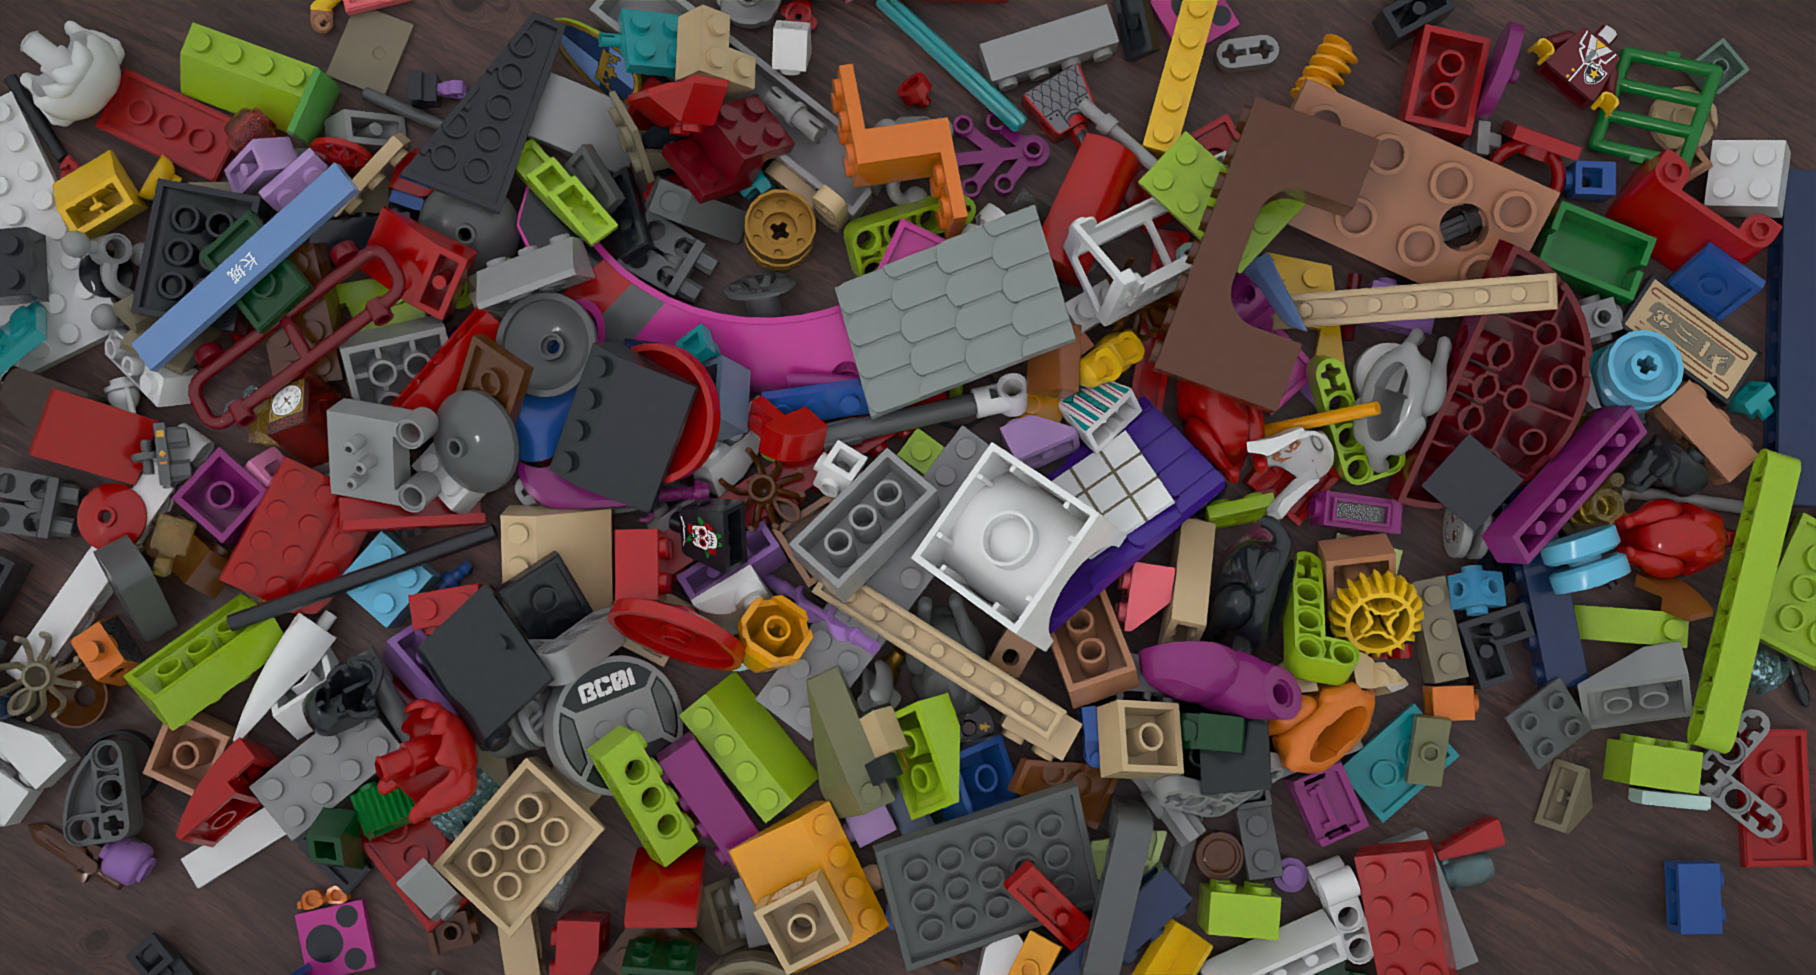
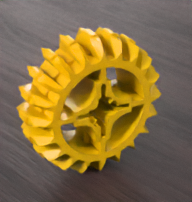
M1374 569L1370 577H1366L1365 574L1360 572L1359 580L1355 582L1347 578L1348 588L1346 589L1337 587L1338 598H1331L1330 605L1332 609L1328 611V618L1331 624L1330 629L1337 639L1351 642L1358 648L1359 652L1366 655L1371 653L1377 660L1382 652H1386L1387 655L1392 657L1393 649L1398 647L1404 651V642H1415L1413 632L1422 631L1420 620L1424 619L1422 599L1416 594L1417 591L1414 585L1410 582L1407 583L1401 574L1395 577L1392 572L1387 570L1381 576L1379 571Z

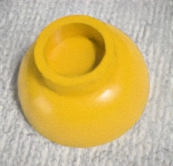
M163 154L146 179L138 197L154 200L158 178L181 182L182 178L175 174L173 163Z

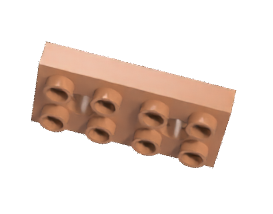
M1307 78L1304 79L1291 106V109L1380 140L1356 204L1345 217L1306 204L1288 224L1419 284L1481 279L1499 239L1530 251L1560 195V192ZM1464 203L1475 205L1482 220V229L1478 237L1467 245L1459 247L1446 245L1443 242L1445 238L1441 233L1440 225L1444 214L1451 208L1463 205Z

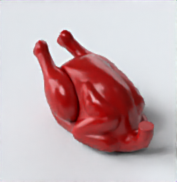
M1179 380L1177 381V415L1182 421L1186 422L1184 425L1186 439L1193 445V448H1196L1205 459L1213 463L1223 473L1228 482L1232 484L1237 483L1240 478L1239 470H1241L1246 457L1249 455L1246 442L1265 438L1263 412ZM1251 453L1255 471L1259 474H1264L1268 468L1266 455Z
M1659 498L1643 504L1636 512L1619 516L1614 523L1621 542L1613 549L1616 552L1626 554L1630 564L1641 568L1651 576L1663 579L1674 578L1678 575L1685 577L1721 562L1725 555V549L1733 546L1736 530L1725 529L1722 516L1716 512L1688 502L1679 501L1677 503L1672 499Z

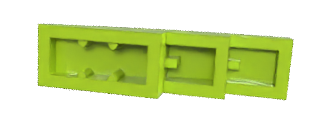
M533 138L525 142L515 173L563 223L590 247H593L618 228V224L575 175L571 177L554 157L550 158Z

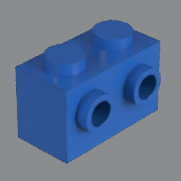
M1706 859L1664 860L1667 929L1679 934H1723L1722 924L1725 923L1726 912L1721 903L1724 875L1720 869V863Z

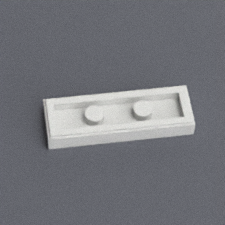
M264 807L243 820L214 847L201 846L183 857L181 861L197 888H201L287 834Z

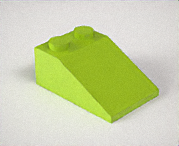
M945 693L917 701L894 712L908 743V747L903 749L902 752L909 769L903 770V774L896 779L911 821L958 803L960 724L949 694ZM898 752L895 755L898 759L900 767L902 768L904 767V764Z

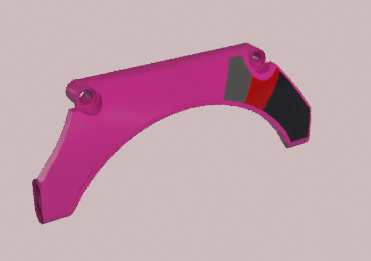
M528 186L526 187L517 220V231L525 247L537 245L538 249L550 245L549 239L569 233L570 237L580 238ZM585 241L583 243L596 278L556 292L575 300L587 311L595 325L598 343L619 342L629 348L648 343H666L676 346V342L700 323L710 329L712 339L719 346L721 355L751 370L750 392L762 394V392L802 387L786 386L787 372L859 375L840 305L803 315L776 318L742 317L704 310L668 297L648 286L623 268L603 248L600 242L590 247Z

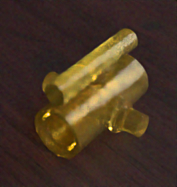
M1620 473L1610 474L1572 515L1571 521L1581 526L1599 523L1613 524L1620 516L1628 515V513L1624 512V501L1621 495L1614 490H1610V488L1623 485V475Z

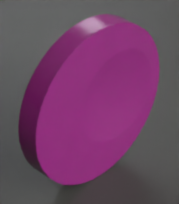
M1509 21L1502 30L1485 67L1475 113L1476 118L1486 121L1498 104L1507 82L1511 84L1516 83L1520 71L1513 69L1522 44L1524 25Z

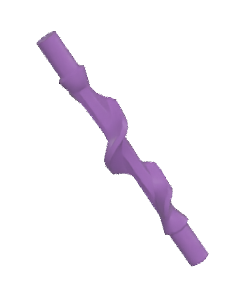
M772 573L762 578L765 585L775 591L777 595H783L796 602V605L804 609L809 619L807 623L825 621L832 636L839 642L849 641L850 644L861 647L871 655L879 651V642L863 633L860 628L848 627L834 617L837 612V608L834 605H831L825 611L804 597L803 586L800 585L794 588L788 582L781 580Z

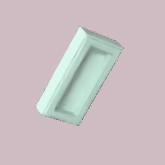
M1629 787L1628 799L1631 802L1706 811L1711 808V797Z

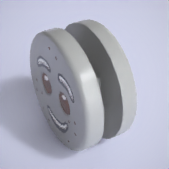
M1446 507L1443 520V542L1447 554L1452 558H1463L1466 556L1468 559H1481L1488 550V546L1481 535L1493 523L1492 514L1476 531H1473Z

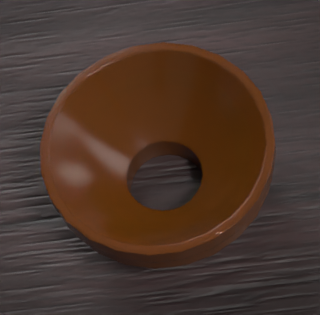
M78 666L76 669L57 676V678L72 681L84 680L86 685L83 687L89 686L95 692L94 702L90 706H84L78 699V693L83 687L72 688L55 684L54 687L64 694L67 699L65 711L58 717L53 718L58 724L73 729L85 728L95 724L105 716L112 700L110 684L95 680L86 666ZM46 690L47 710L52 716L53 712L59 708L60 701Z

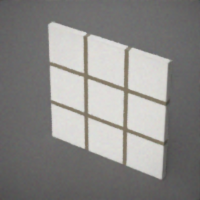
M1126 430L1112 439L1098 454L1093 452L1052 480L1053 483L1099 512L1126 536L1175 503ZM1110 546L1104 547L1096 551L1089 557V559H1093Z

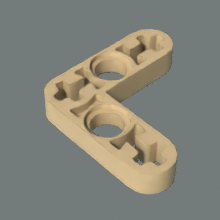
M775 159L763 172L781 190H789L801 195L810 204L815 217L833 231L838 233L849 220L846 202L828 186L823 184L816 191Z

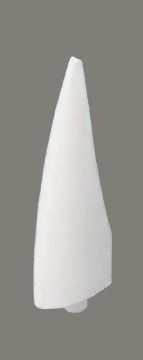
M325 610L318 621L314 623L302 614H297L262 669L243 709L232 741L235 742L239 737L244 738L266 712L300 678L316 666L336 639V637L327 632L337 619L336 616Z

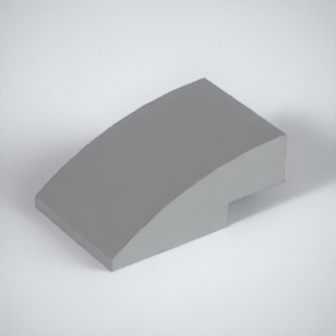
M550 72L527 137L529 139L533 138L540 145L561 152L568 158H571L582 144H592L610 174H614L625 166L630 169L632 165L628 156L631 152L624 153L617 138V134L620 133V127H615L608 108L613 107L610 97Z

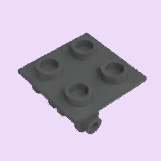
M1559 676L1504 717L1520 742L1516 746L1518 751L1524 757L1528 756L1537 770L1592 730Z

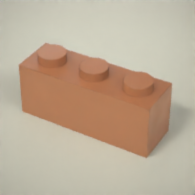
M1690 380L1681 382L1672 395L1647 412L1673 440L1680 443L1686 449L1690 445L1694 446L1707 458L1703 464L1708 468L1710 472L1709 479L1714 485L1730 483L1755 460L1757 452L1753 449V443L1747 436L1738 433L1730 424V418L1723 410L1712 405L1706 398L1707 393L1700 385L1692 383Z

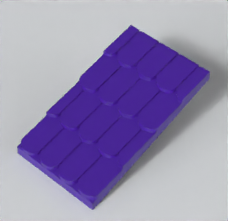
M1144 395L1137 400L1142 412L1119 434L1126 430L1175 503L1128 534L1119 548L1117 546H1110L1093 559L1087 558L1077 568L1055 602L1049 621L1050 634L1225 488V478L1214 469L1196 448H1193V445L1173 427L1170 421ZM1084 444L1068 456L1065 463L1046 478L1050 481L1054 480L1092 454L1093 451Z

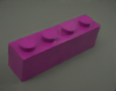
M689 731L656 754L658 763L663 770V774L660 777L666 785L671 782L679 791L677 796L681 807L685 812L689 810L694 812L698 818L694 822L695 826L705 840L709 837L713 839L717 845L713 850L724 867L730 863L737 873L738 871L728 850L761 832V830L697 738Z

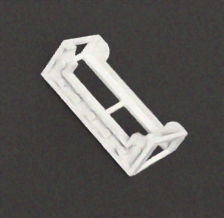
M1223 151L1215 155L1214 157L1221 163H1223L1226 151ZM1153 197L1098 224L1094 217H1080L1068 229L1069 233L1063 247L1096 317L1105 327L1175 291L1182 272L1188 274L1191 268L1190 264L1185 263L1188 255L1171 262L1152 221L1168 211ZM1144 224L1164 267L1142 278L1138 273L1133 274L1129 268L1120 272L1099 246ZM1088 251L1113 278L1102 306H1100L1078 259V256Z

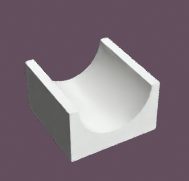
M991 442L911 559L1016 635L1046 652L1054 641L1049 633L1050 616L1055 602L1069 578L1096 551L1107 546H1117L1119 548L1127 536L1099 512Z

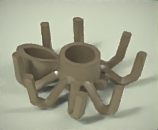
M42 631L39 633L40 638L45 639V643L37 661L34 660L29 640L21 636H15L13 641L22 644L29 665L25 666L20 662L0 664V671L10 669L22 671L20 679L0 689V696L14 691L21 685L25 686L17 691L8 701L7 711L9 715L15 716L28 712L36 705L39 691L40 706L35 713L26 718L27 722L40 717L48 704L46 690L60 701L59 708L53 712L51 717L56 718L65 711L66 696L54 687L55 684L72 688H81L86 685L84 680L72 681L57 678L58 675L80 666L83 661L79 656H74L72 663L60 668H56L60 663L59 660H56L54 663L52 662L53 656H49L46 661L44 660L52 645V635L49 632Z

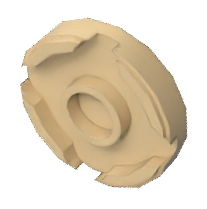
M1679 86L1672 88L1696 94H1701L1699 91L1694 90L1696 88L1690 86ZM1656 99L1650 107L1648 116L1690 125L1696 108ZM1713 103L1698 143L1699 147L1708 143L1718 124L1717 109ZM1650 131L1655 142L1665 150L1668 148L1676 152L1682 148L1685 138Z

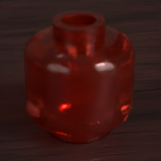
M244 107L224 126V131L229 137L225 143L239 154L252 139L276 138V133L273 130L276 125L257 107L253 110Z

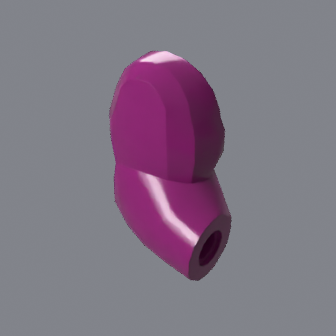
M1182 641L1154 645L1139 652L1140 672L1151 687L1168 697L1199 704L1215 714L1244 717L1248 720H1290L1295 718L1301 709V690L1293 674L1284 668L1262 661L1243 651L1232 650L1227 646L1214 642Z

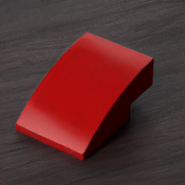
M240 737L230 745L210 767L191 796L181 817L176 832L177 838L184 842L214 847L258 809L262 803L249 787L280 762L271 748Z
M644 847L637 848L627 893L624 928H696L703 903V885L707 873L706 847L689 848L667 867L651 859Z

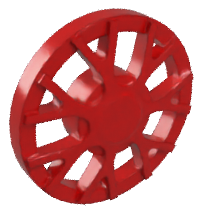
M336 137L316 138L309 146L328 166H331L334 162L341 165L349 177L356 176L373 158L371 153L362 146Z

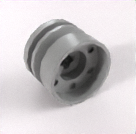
M547 686L508 722L512 733L509 737V743L503 749L497 752H487L496 758H508L523 754L527 750H539L542 747H546L543 736L544 712L555 686Z

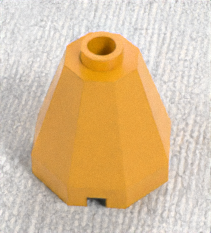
M783 595L773 596L767 600H763L764 597L755 598L737 624L739 641L745 647L743 664L755 673L768 672L796 664L813 639L812 630H808L807 626L809 620L807 612Z

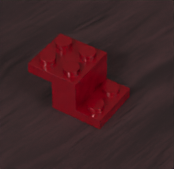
M755 94L723 103L714 126L703 128L701 134H693L692 137L666 144L661 154L696 200L702 204L752 187L765 160L790 153L795 142L759 96Z

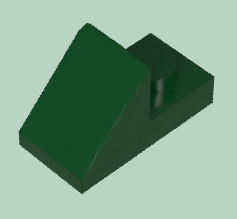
M1180 713L1182 749L1244 753L1246 718L1209 713Z

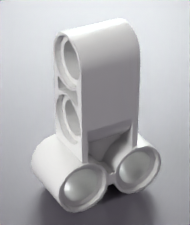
M1338 855L1306 867L1312 889L1320 898L1324 912L1339 932L1348 960L1359 965L1369 962L1374 955L1367 920L1358 898L1361 895V890L1352 869L1348 865L1345 866ZM1350 907L1349 913L1346 916L1338 918L1341 909ZM1361 938L1357 947L1349 949L1353 940Z

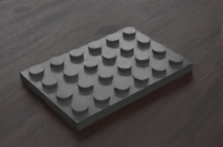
M1073 780L872 845L902 961L907 972L1043 926L1003 885V882L1028 859L1083 912L1094 908L1099 887L1079 790Z

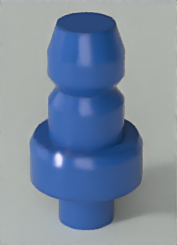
M468 561L462 562L458 568H455L450 573L448 571L444 572L441 575L444 580L437 586L441 590L459 587V582L464 579V576H468L474 568Z

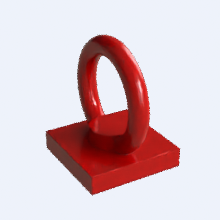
M1504 120L1500 133L1515 140L1499 147L1491 155L1489 161L1501 166L1509 156L1520 153L1546 162L1551 170L1549 188L1561 194L1565 183V168L1560 155L1577 161L1582 147Z

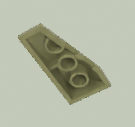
M837 665L807 679L806 684L819 786L825 800L830 802L837 818L864 815L895 801L898 789L894 781L892 780L873 787L864 765L874 760L875 756L858 717L861 713L839 666Z

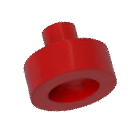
M918 72L908 77L899 86L897 95L906 106L918 104L920 108H925L931 102L927 94L930 92L932 84L922 72Z

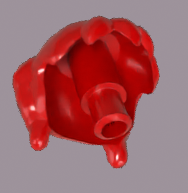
M418 699L411 702L403 712V715L411 713L401 726L402 733L409 734L410 740L401 743L396 751L376 756L374 764L376 773L381 779L377 785L380 794L387 795L401 788L415 802L408 815V820L413 824L462 805L475 794L478 783L476 777L478 750L472 734L462 719L443 707L439 702H431L427 699Z

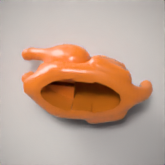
M1356 677L1352 682L1342 685L1317 683L1318 691L1301 693V709L1295 718L1290 720H1268L1269 736H1271L1275 753L1279 754L1283 767L1292 772L1306 774L1321 773L1331 768L1346 753L1351 752L1366 734L1371 724L1376 703L1375 688H1361L1356 683Z

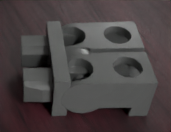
M647 210L645 216L654 244V250L662 255L650 250L629 264L620 260V257L617 259V262L635 277L676 300L681 298L696 304L704 288L692 281L691 277L696 269L712 277L720 261L708 251L705 243L694 238L664 217Z
M0 466V478L2 477L0 497L24 501L23 505L0 501L1 533L61 540L62 537H77L79 535L77 519L66 517L68 504L80 506L82 500L87 495L86 488L72 484L73 480Z

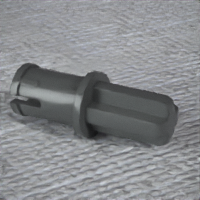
M1475 207L1468 211L1462 209L1459 211V215L1441 222V233L1445 238L1443 242L1445 243L1465 233L1471 235L1474 233V229L1481 227L1482 220L1477 212L1478 208Z

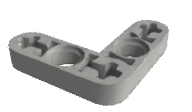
M1749 708L1742 711L1738 733L1741 734L1747 727V724L1743 721L1745 717L1755 718L1758 716L1760 720L1757 724L1761 727L1760 731L1751 730L1745 735V738L1751 740L1747 746L1740 738L1736 737L1735 742L1739 746V754L1735 759L1725 760L1719 752L1706 749L1703 752L1702 769L1709 770L1714 764L1708 760L1711 755L1718 762L1728 766V768L1723 772L1720 767H1717L1712 773L1715 781L1712 784L1709 782L1700 784L1699 790L1706 796L1711 797L1713 802L1755 835L1761 838H1772L1779 834L1782 829L1783 822L1781 816L1776 810L1731 776L1770 730V721L1765 713ZM1732 789L1741 790L1745 795L1743 806L1736 809L1730 808L1725 802V795L1728 791ZM1756 801L1759 805L1753 809L1762 816H1767L1770 813L1772 817L1769 821L1773 826L1771 829L1763 827L1758 830L1756 827L1759 825V822L1754 817L1748 814L1744 820L1741 818V815L1748 812L1753 802Z
M1270 752L1272 783H1274L1284 775L1285 770L1279 754ZM1181 775L1163 777L1153 785L1159 805L1210 818L1228 813L1261 791L1202 795L1200 780Z

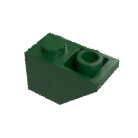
M323 807L306 833L310 862L332 867L363 870L365 859L357 811Z

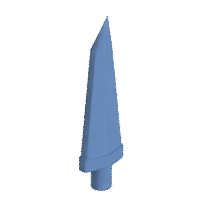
M1265 253L1261 257L1257 256L1243 272L1258 286L1269 304L1272 305L1278 316L1287 326L1308 332L1275 267L1271 255Z

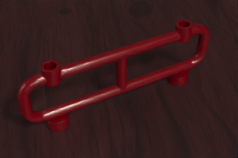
M353 241L340 242L329 253L337 268L314 284V290L266 334L258 333L254 329L226 351L223 350L218 342H208L197 348L194 352V357L201 369L192 377L189 383L188 397L199 420L206 427L213 430H223L235 423L238 427L251 425L257 419L253 409L372 321L376 326H383L389 323L394 317L390 308L403 297L406 290L405 274L394 255L387 248L379 245L368 246L359 251ZM373 259L380 260L391 277V289L382 297L379 296L369 300L362 312L311 349L293 318ZM282 327L300 358L246 398H240L230 403L228 411L223 415L215 416L203 397L202 390L204 385Z

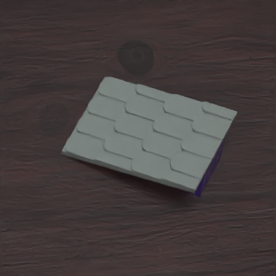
M1035 204L984 223L979 228L942 241L939 245L884 265L881 269L835 287L871 419L1075 342L1076 339Z

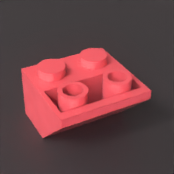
M1136 562L1118 577L1117 589L1122 590L1121 600L1119 603L1114 604L1113 611L1122 632L1133 631L1171 602L1175 568Z

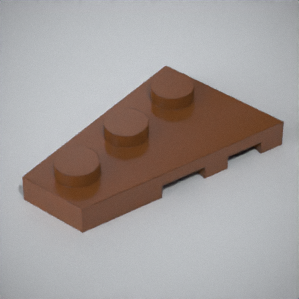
M1021 757L1007 790L1020 796H1025L1073 780L1078 786L1086 826L1097 830L1119 778H1101L1100 768H1093L1085 762L1060 760L1050 762L1046 759Z

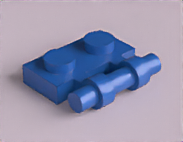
M1090 703L1077 708L1078 722L1083 724L1079 733L1084 760L1091 767L1100 768L1097 710L1095 705Z

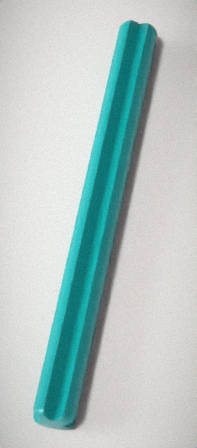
M900 0L876 1V6L1013 132H1018L1026 124L1027 116Z

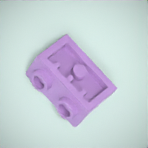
M309 147L258 193L272 208L280 212L330 166Z

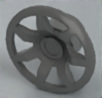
M764 272L734 280L723 291L727 298L746 301L748 317L776 318L782 313L779 295L791 290L797 281L795 276L788 273ZM763 278V282L758 284L756 279Z

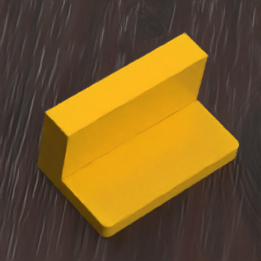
M1171 918L1164 925L1163 933L1150 943L1131 975H1197L1212 951L1213 945L1190 928Z

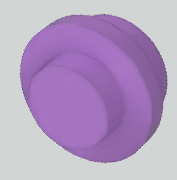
M1293 857L1281 859L1284 876L1273 878L1275 884L1285 892L1299 891L1305 886L1308 878L1305 865Z

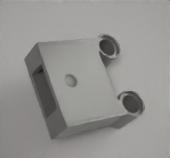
M346 398L327 410L331 494L398 505L411 513L424 509L438 496L441 485L437 476L429 471H419L412 477L410 476V449L420 447L437 432L439 427L437 415L426 407H418L411 410Z

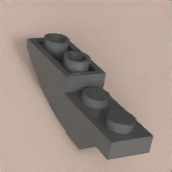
M1261 790L1232 809L1237 840L1243 848L1247 882L1284 876L1270 807L1273 805L1270 790Z

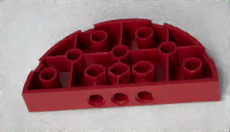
M1499 239L1481 279L1556 272L1545 261L1531 252ZM1558 275V309L1464 316L1452 342V351L1448 359L1445 400L1435 414L1427 416V424L1422 436L1412 449L1407 450L1403 468L1392 475L1385 490L1397 502L1427 509L1445 507L1421 485L1468 434L1473 436L1523 479L1516 489L1537 475L1535 472L1549 459L1553 460L1569 440L1580 420L1590 389L1591 377H1589L1592 345L1590 332L1581 306L1570 287Z

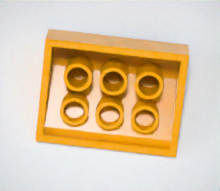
M813 801L728 850L755 907L763 897L820 868L854 929L851 942L795 971V974L862 943L889 926L887 918L829 801Z

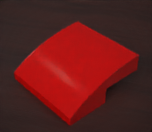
M1268 466L1264 474L1257 473L1253 467L1242 482L1253 492H1261L1262 494L1273 492L1274 498H1276L1297 477L1278 466ZM1331 466L1328 473L1319 478V482L1299 498L1284 517L1299 527L1309 515L1308 505L1313 497V492L1329 491L1340 478L1338 472Z

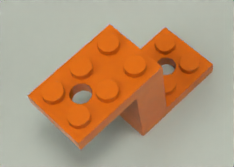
M853 64L839 65L837 79H832L833 93H831V105L833 113H838L839 125H837L839 145H845L846 157H843L845 177L852 178L853 188L930 177L931 195L933 198H938L940 208L936 210L938 229L944 230L946 239L960 235L968 215L948 117L865 129Z

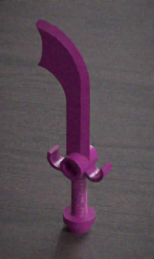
M523 462L517 464L519 478L526 491L535 500L555 509L628 507V505L571 484L549 470L550 466L536 468L528 466ZM695 479V486L693 488H662L658 500L678 501L694 499L696 501L700 498H710L709 482ZM655 510L647 518H640L639 522L642 524L651 522L654 519Z

